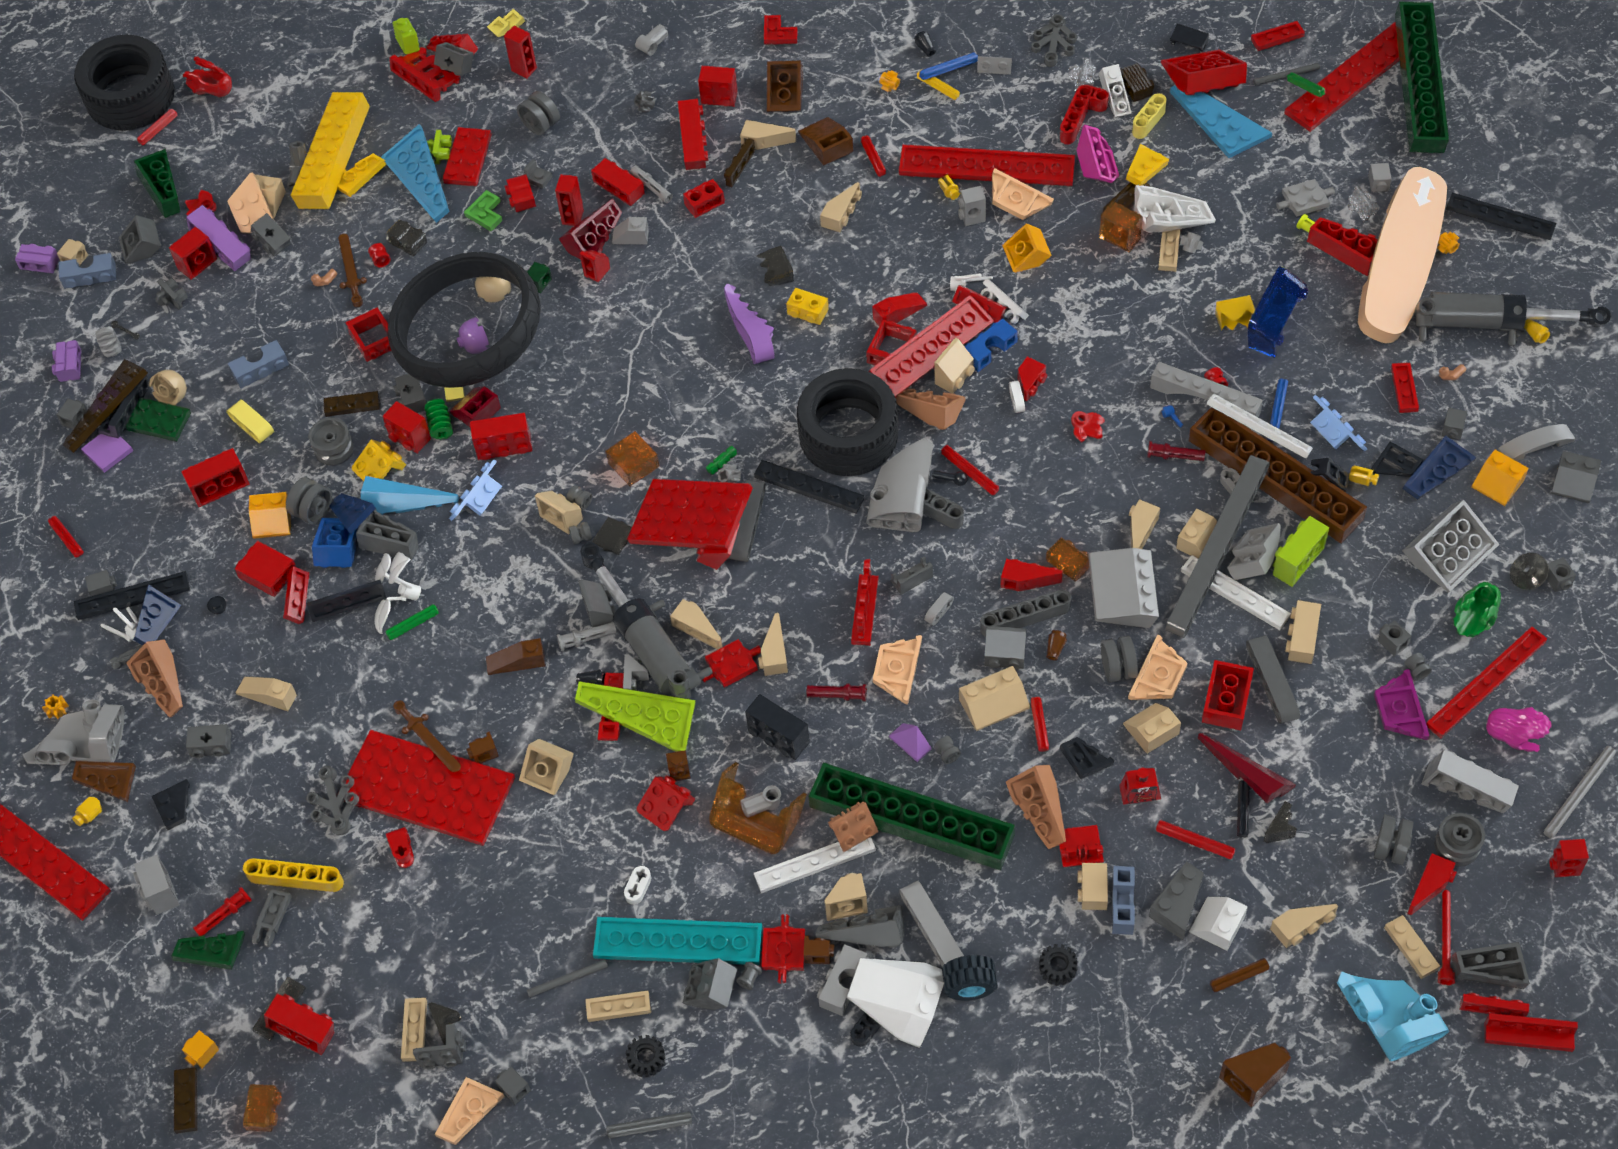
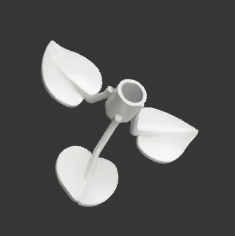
M400 552L395 555L392 563L390 555L385 553L375 575V581L380 579L382 583L384 577L389 579L390 584L394 582L400 584L398 593L401 594L400 597H388L380 602L374 619L375 627L380 634H383L382 628L390 612V601H406V598L416 601L421 593V586L398 578L403 568L411 560Z

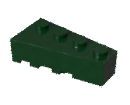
M166 149L134 160L138 178L164 218L180 213L178 196Z

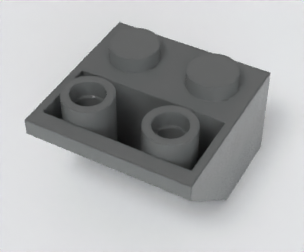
M719 958L693 964L689 971V979L684 990L682 1003L711 1010L727 1008L737 968Z

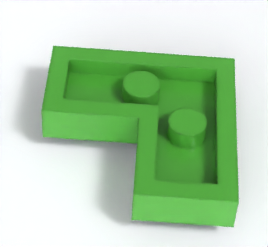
M486 190L464 211L465 217L492 231L502 222V217L492 211L500 203V198Z

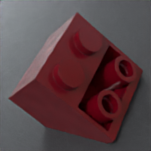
M482 386L473 388L449 412L470 427V421L491 418L501 409L498 395Z

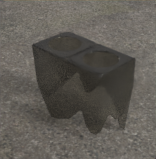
M782 246L756 255L758 258H765L760 266L768 270L764 278V282L768 283V286L794 281L793 268Z

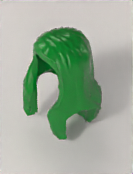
M1482 582L1467 591L1459 599L1454 610L1456 617L1453 618L1454 626L1457 628L1459 635L1473 638L1481 632L1489 630L1495 624L1501 603V592L1498 587L1489 582Z

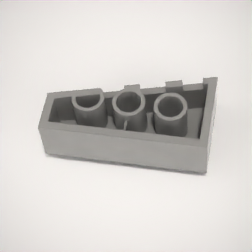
M1445 749L1428 764L1421 783L1427 787L1429 784L1438 786V790L1447 793V790L1458 793V798L1464 800L1475 799L1478 805L1501 813L1506 812L1512 807L1519 785L1512 783L1510 779L1502 778L1491 770L1475 765L1473 761L1465 760L1454 752Z

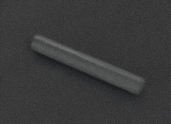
M688 1111L608 1125L607 1135L609 1138L689 1125L692 1123V1116Z

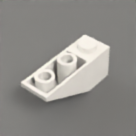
M1119 64L1102 68L1099 72L1102 89L1109 93L1108 103L1114 117L1131 114Z

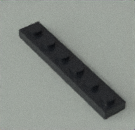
M1453 192L1446 207V210L1550 241L1557 224Z
M761 460L754 473V478L856 514L864 501V495L765 460Z
M184 571L73 601L76 618L82 620L112 612L113 608L119 610L141 604L144 601L148 585L166 596L189 591L188 575Z

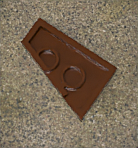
M76 761L72 780L75 783L128 802L136 766L134 763Z

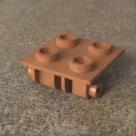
M857 802L850 810L846 809V814L842 811V816L837 815L834 818H830L831 821L828 822L843 852L879 832L867 804L864 802Z

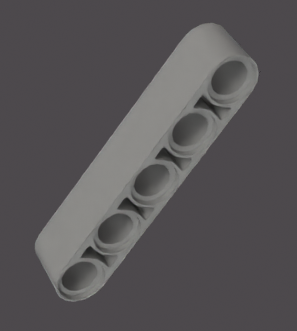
M917 880L899 889L902 900L942 968L948 961L964 956L921 883Z

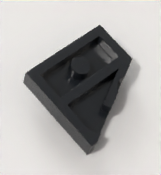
M1390 441L1371 469L1373 474L1411 477L1423 463V459Z
M1078 737L1062 743L1059 748L1080 779L1110 767L1114 763L1113 758L1109 757L1107 759L1098 753V749L1089 746Z
M187 779L151 796L167 830L187 820L188 788H190Z

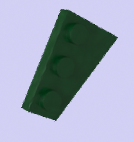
M237 931L236 934L232 935L221 933L217 934L216 937L208 938L197 936L178 939L171 955L172 960L232 970L245 938V932Z

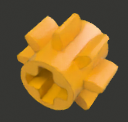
M892 70L883 72L879 83L882 84L881 89L887 92L896 90L900 84V79L897 78L898 73Z
M1444 232L1439 236V246L1437 249L1445 254L1448 252L1450 254L1454 253L1460 245L1457 242L1459 237L1454 232Z
M53 694L44 700L46 706H43L42 709L49 719L52 716L59 719L64 714H67L65 708L69 707L62 695L57 697Z

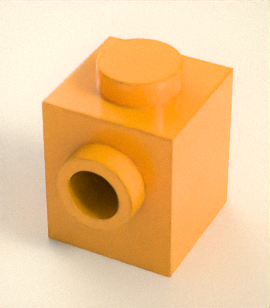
M199 1030L192 1038L186 1041L182 1051L186 1055L184 1059L191 1066L198 1065L203 1069L219 1051V1048L213 1040Z

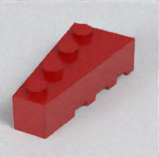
M698 99L678 101L685 169L706 168L705 161H709L708 151H704V146H707L706 135L702 136L705 124L704 120L700 118V115H703V107L699 105Z
M1321 217L1310 227L1308 243L1365 276L1369 275L1378 241L1376 236L1358 233V230L1354 228H1343L1342 224Z

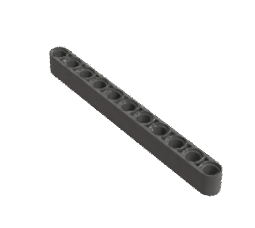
M1252 455L1249 457L1165 628L1167 632L1185 638L1267 473L1270 462Z

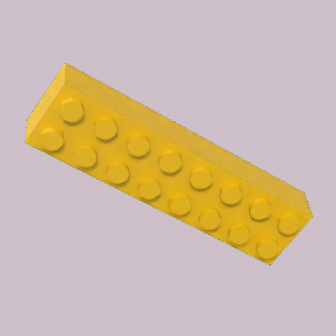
M332 92L291 193V197L298 209H330L338 188L337 184L341 181L342 172L347 166L370 107L363 92Z

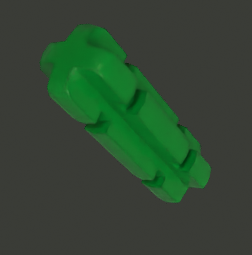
M729 446L726 452L723 451L713 460V463L710 462L706 466L707 472L711 475L716 473L717 469L722 468L723 464H726L730 461V458L737 455V450L733 446Z

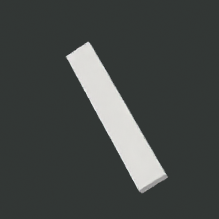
M1213 394L1207 402V405L1304 458H1307L1313 449L1304 442L1216 394Z
M1192 555L1181 568V572L1190 577L1198 558ZM1220 571L1217 572L1209 588L1278 630L1290 618V612Z
M871 837L845 852L842 851L839 842L755 872L754 877L760 892L764 893L875 852L876 848Z

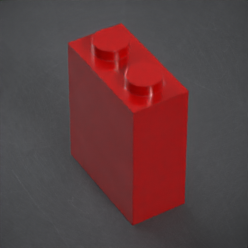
M257 541L249 548L243 559L238 561L234 569L239 579L275 597L288 582L289 569L293 566L296 567L290 557Z

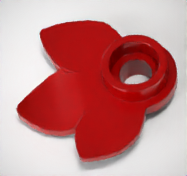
M200 190L199 199L185 201L189 209L186 213L187 216L202 205L206 209L212 210L213 213L217 208L216 203L213 201V196L205 190Z
M1077 411L1072 415L1073 433L1080 442H1083L1087 436L1096 439L1102 438L1103 432L1100 425L1105 420L1101 415L1094 412L1086 414L1082 411Z

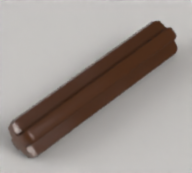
M1265 958L1211 980L1210 986L1214 992H1218L1269 970V963Z

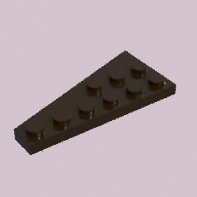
M124 359L102 391L97 394L96 399L71 434L66 437L63 446L74 453L148 372L144 368Z

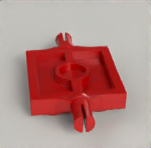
M737 639L706 655L705 661L713 673L703 678L702 681L705 683L714 677L725 688L757 671L758 667L752 657L761 653L760 646L758 645L748 650Z
M784 914L781 915V926L764 928L761 967L762 970L778 971L777 982L780 984L781 981L783 984L786 983L787 971H804V939L806 931L805 928L790 927V916L786 914V919Z

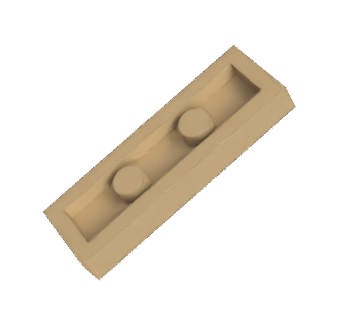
M1180 229L1162 232L1158 270L1176 272Z
M1403 915L1385 924V930L1421 979L1439 970L1440 965Z
M649 991L586 999L588 1022L650 1014Z
M426 998L405 999L401 1048L402 1062L416 1061L413 1049L424 1047L427 1012Z

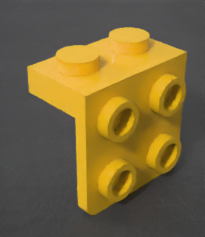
M371 439L352 465V471L363 481L365 476L384 479L391 468L403 470L406 464L401 460L402 456L390 449L391 446L387 442Z

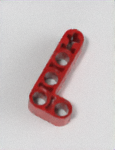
M1081 85L1077 88L1060 126V141L1063 144L1068 145L1075 141L1088 110L1097 112L1107 110L1109 93L1106 90L1090 85Z

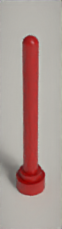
M1449 890L1442 892V968L1438 972V983L1441 985H1453L1455 983V973L1451 968V893Z

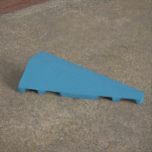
M365 476L361 489V500L372 503L376 511L382 515L383 513L409 512L425 509L427 506L436 505V507H440L442 504L452 502L456 504L459 502L458 494Z

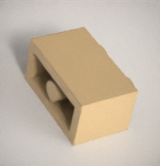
M1082 863V869L1077 872V883H1081V889H1078V902H1082V910H1107V863Z

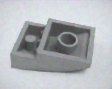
M1279 523L1246 531L1233 548L1232 552L1235 558L1227 567L1234 580L1267 573L1279 544L1281 529Z

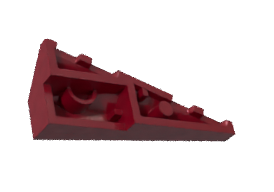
M1204 733L1198 734V739L1238 780L1242 778L1267 804L1277 796L1282 797L1295 788L1296 784L1210 736Z

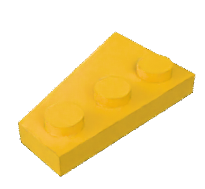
M1140 144L1127 173L1126 180L1135 185L1143 186L1168 165L1169 159Z
M373 153L355 163V167L348 171L344 169L341 181L337 184V190L351 197L386 165L385 160Z

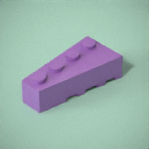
M202 205L186 217L189 231L197 227L206 234L211 241L215 254L218 253L220 260L234 271L251 259V250L246 243L242 244L238 236L233 231L230 232L222 220H218L212 210L206 209Z

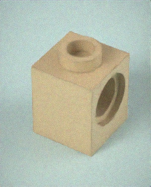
M68 239L57 253L60 261L76 259L79 266L88 256L84 244Z

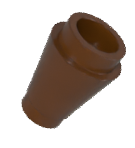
M1052 630L1051 634L1048 635L1046 656L1048 659L1058 660L1067 642L1066 633Z

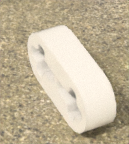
M1019 381L1009 382L1015 413L1024 412L1025 404Z
M636 867L629 878L624 890L625 899L629 904L635 905L640 903L651 882L650 870L647 867ZM642 873H645V877H642L639 883L638 875L641 876ZM637 888L638 895H634L632 898L630 896V893H634L635 889Z

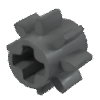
M640 91V94L635 96L634 104L638 106V111L650 112V109L655 106V98L651 96L652 92Z

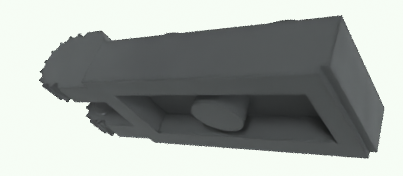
M271 889L256 923L257 927L252 937V943L258 944L262 938L263 930H266L268 932L264 939V946H271L275 933L278 931L292 898L290 893Z

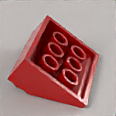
M1220 49L1161 60L1162 66L1176 87L1186 95H1194L1195 92H1209L1211 89L1221 90L1227 86L1237 87L1239 84L1246 83L1247 63Z

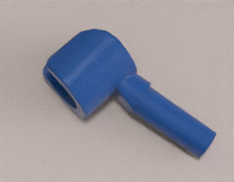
M1168 405L1162 408L1161 413L1164 418L1171 416L1180 428L1183 426V423L1175 415L1173 406Z

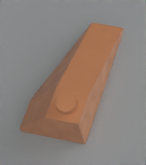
M909 388L895 398L897 405L927 424L936 426L938 429H947L954 424L965 402L964 396L945 392L943 396L933 395V391L916 393L915 389Z
M165 640L146 642L130 658L127 665L134 679L146 687L145 691L156 698V703L169 717H173L183 707L173 655Z
M1050 765L1034 766L1007 780L1006 784L1013 802L1016 806H1020L1024 812V817L1034 825L1035 832L1046 847L1052 849L1066 842L1057 783Z

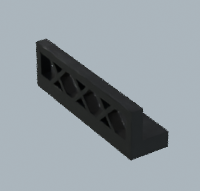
M147 375L101 423L98 428L99 434L119 439L139 399L144 397L150 387Z
M379 579L308 602L306 605L312 622H316L387 598L383 584Z

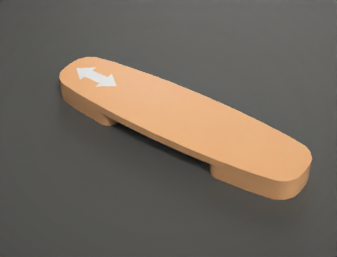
M1413 167L1408 170L1394 192L1377 241L1368 280L1362 288L1358 325L1365 335L1379 342L1392 343L1406 329L1425 287L1438 245L1446 204L1447 185L1440 175L1426 168Z

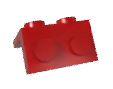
M667 775L665 777H654L636 808L639 814L663 831L670 829L683 805H692L696 799L690 795V790L682 786L679 787L675 784L676 781Z

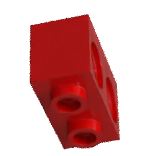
M714 179L683 193L684 205L694 218L725 203L724 192Z
M1585 839L1560 840L1552 857L1549 859L1550 869L1554 870L1555 877L1581 875L1589 859Z

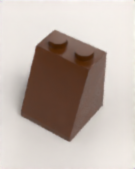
M1272 1043L1226 1059L1222 1064L1219 1078L1252 1108L1287 1073L1291 1057L1284 1047H1279L1276 1043Z

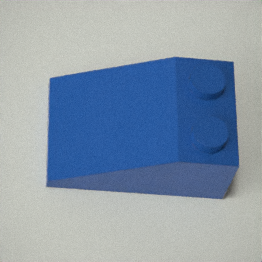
M321 518L312 544L314 566L323 568L329 566L352 567L355 558L358 528L350 534L339 518Z

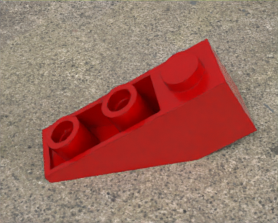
M468 34L435 35L426 46L427 49L436 52L437 45L447 42L473 52V55L478 50Z
M1006 558L1001 575L1000 588L1020 592L1062 583L1063 570Z

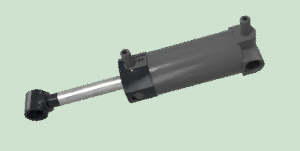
M1431 292L1430 297L1423 298L1416 305L1413 313L1416 317V327L1419 328L1420 342L1426 341L1427 328L1437 326L1509 332V346L1516 345V332L1523 331L1526 319L1586 322L1587 325H1592L1593 327H1601L1608 323L1611 318V312L1603 306L1596 309L1588 308L1587 311L1527 308L1525 295ZM1596 313L1602 314L1603 321L1596 319Z
M593 542L585 543L580 550L583 564L587 568L594 569L618 604L619 608L614 613L612 621L624 639L628 641L663 694H671L672 697L690 700V690L701 685V680L713 673L712 669L707 667L696 673L693 667L690 668L659 624L654 613L666 605L663 599L650 606L641 598L629 601L603 564L604 559L600 554L598 545Z

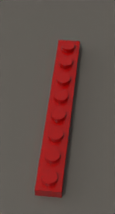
M1534 627L1528 629L1426 723L1427 728L1440 739L1443 738L1546 643L1547 638Z

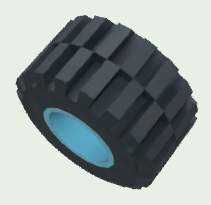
M981 955L961 956L943 965L945 995L949 998L961 1001L981 999L994 993L998 988L995 964L993 959Z

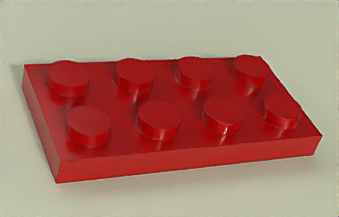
M458 127L443 175L444 184L477 186L491 140V130Z

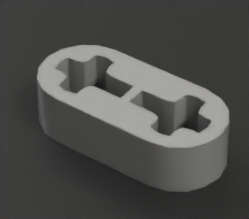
M1226 468L1221 472L1220 482L1231 495L1240 475L1236 470Z
M946 592L942 593L927 611L924 620L933 626L936 625L951 607L954 598Z

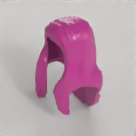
M1533 707L1524 709H1495L1489 714L1486 729L1490 736L1505 742L1514 749L1527 752H1538L1540 750L1539 745L1528 742V739L1544 738L1546 734H1549V729L1551 728L1549 718L1543 715L1542 712L1534 710Z

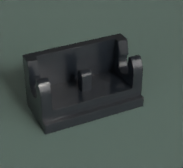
M1177 24L1170 41H1172V45H1175L1176 42L1197 48L1200 50L1199 53H1202L1209 43V33Z
M1330 457L1311 460V465L1318 468L1316 471H1311L1314 476L1322 475L1329 482L1346 492L1349 480L1347 472Z

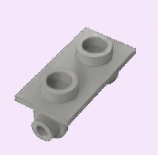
M978 56L977 73L1011 74L1012 58Z

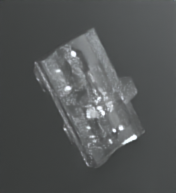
M1084 58L1083 65L1075 64L1068 68L1069 77L1072 80H1076L1075 91L1081 85L1093 86L1094 79L1091 78L1095 75L1096 67L1089 65L1090 59Z
M1355 186L1354 193L1348 198V209L1350 211H1357L1364 222L1368 221L1371 215H1376L1380 207L1377 203H1371V194L1368 191H1363L1360 186Z

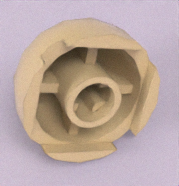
M476 277L475 288L478 296L484 298L485 301L498 302L503 300L507 293H510L511 283L496 277Z
M162 370L153 375L149 382V386L153 387L154 390L152 394L159 402L176 405L185 397L187 387L184 378L173 370Z

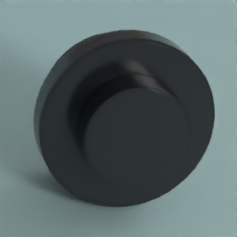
M221 596L212 597L207 603L208 610L216 615L222 614L227 606L226 600Z

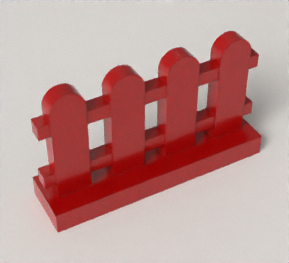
M419 47V51L407 54L404 57H397L395 54L389 57L390 70L434 102L441 99V91H447V87L454 83L457 85L461 79V76L455 75L454 72L449 73V70H442L440 66L435 65V55L426 57L427 50L424 47Z
M871 559L864 560L863 567L864 575L859 574L851 644L871 646L879 576L871 575Z

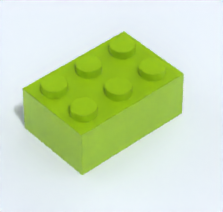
M1311 516L1306 521L1302 520L1299 523L1295 534L1291 533L1286 540L1285 546H1280L1275 553L1276 560L1273 563V576L1291 587L1294 586L1325 548L1329 527Z

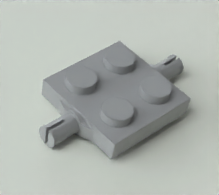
M1315 179L1282 188V194L1286 200L1276 203L1278 210L1290 208L1296 217L1329 207L1330 202L1326 196L1335 194V189L1333 187L1322 189Z

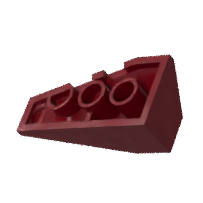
M612 198L568 230L559 240L569 254L580 260L581 251L594 250L601 253L602 247L608 241L609 234L615 228L622 211Z

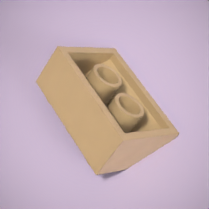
M1013 666L959 688V700L976 731L1030 709L1022 681Z

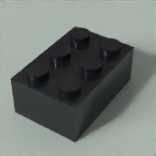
M761 694L746 709L745 714L749 733L754 737L763 739L768 746L776 747L784 756L796 760L810 743L808 724Z

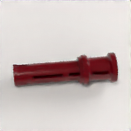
M1149 441L1147 458L1154 456L1162 457L1163 460H1166L1168 457L1204 462L1205 450L1174 447L1168 443L1156 444Z
M849 683L844 684V686L807 685L806 694L807 698H844L846 701L860 699L866 702L867 685L851 686Z

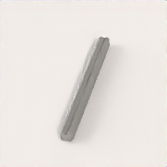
M1606 746L1545 828V836L1551 839L1554 838L1616 753L1614 748Z

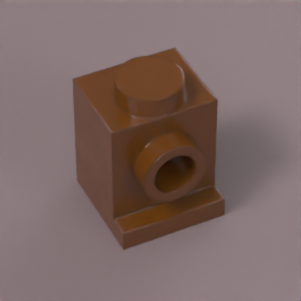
M490 731L486 733V737L477 738L473 742L468 743L469 748L466 750L470 760L474 759L475 762L482 764L499 757Z
M686 750L667 753L666 758L670 777L675 781L691 779Z
M805 936V964H830V957H834V944H830V940L823 938L809 940V936Z

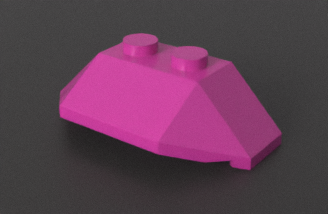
M1084 125L1076 150L1083 176L1101 182H1114L1119 177V173L1110 146L1100 135L1101 132L1098 128Z

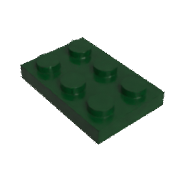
M140 398L125 427L128 431L177 442L191 415V411L188 408Z

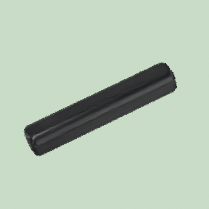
M1243 780L1239 781L1237 836L1240 838H1246L1249 834L1250 786Z

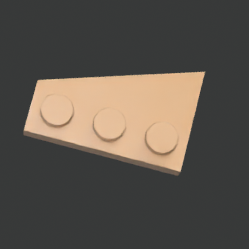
M466 1077L435 1133L436 1137L456 1145L505 1097L504 1093Z

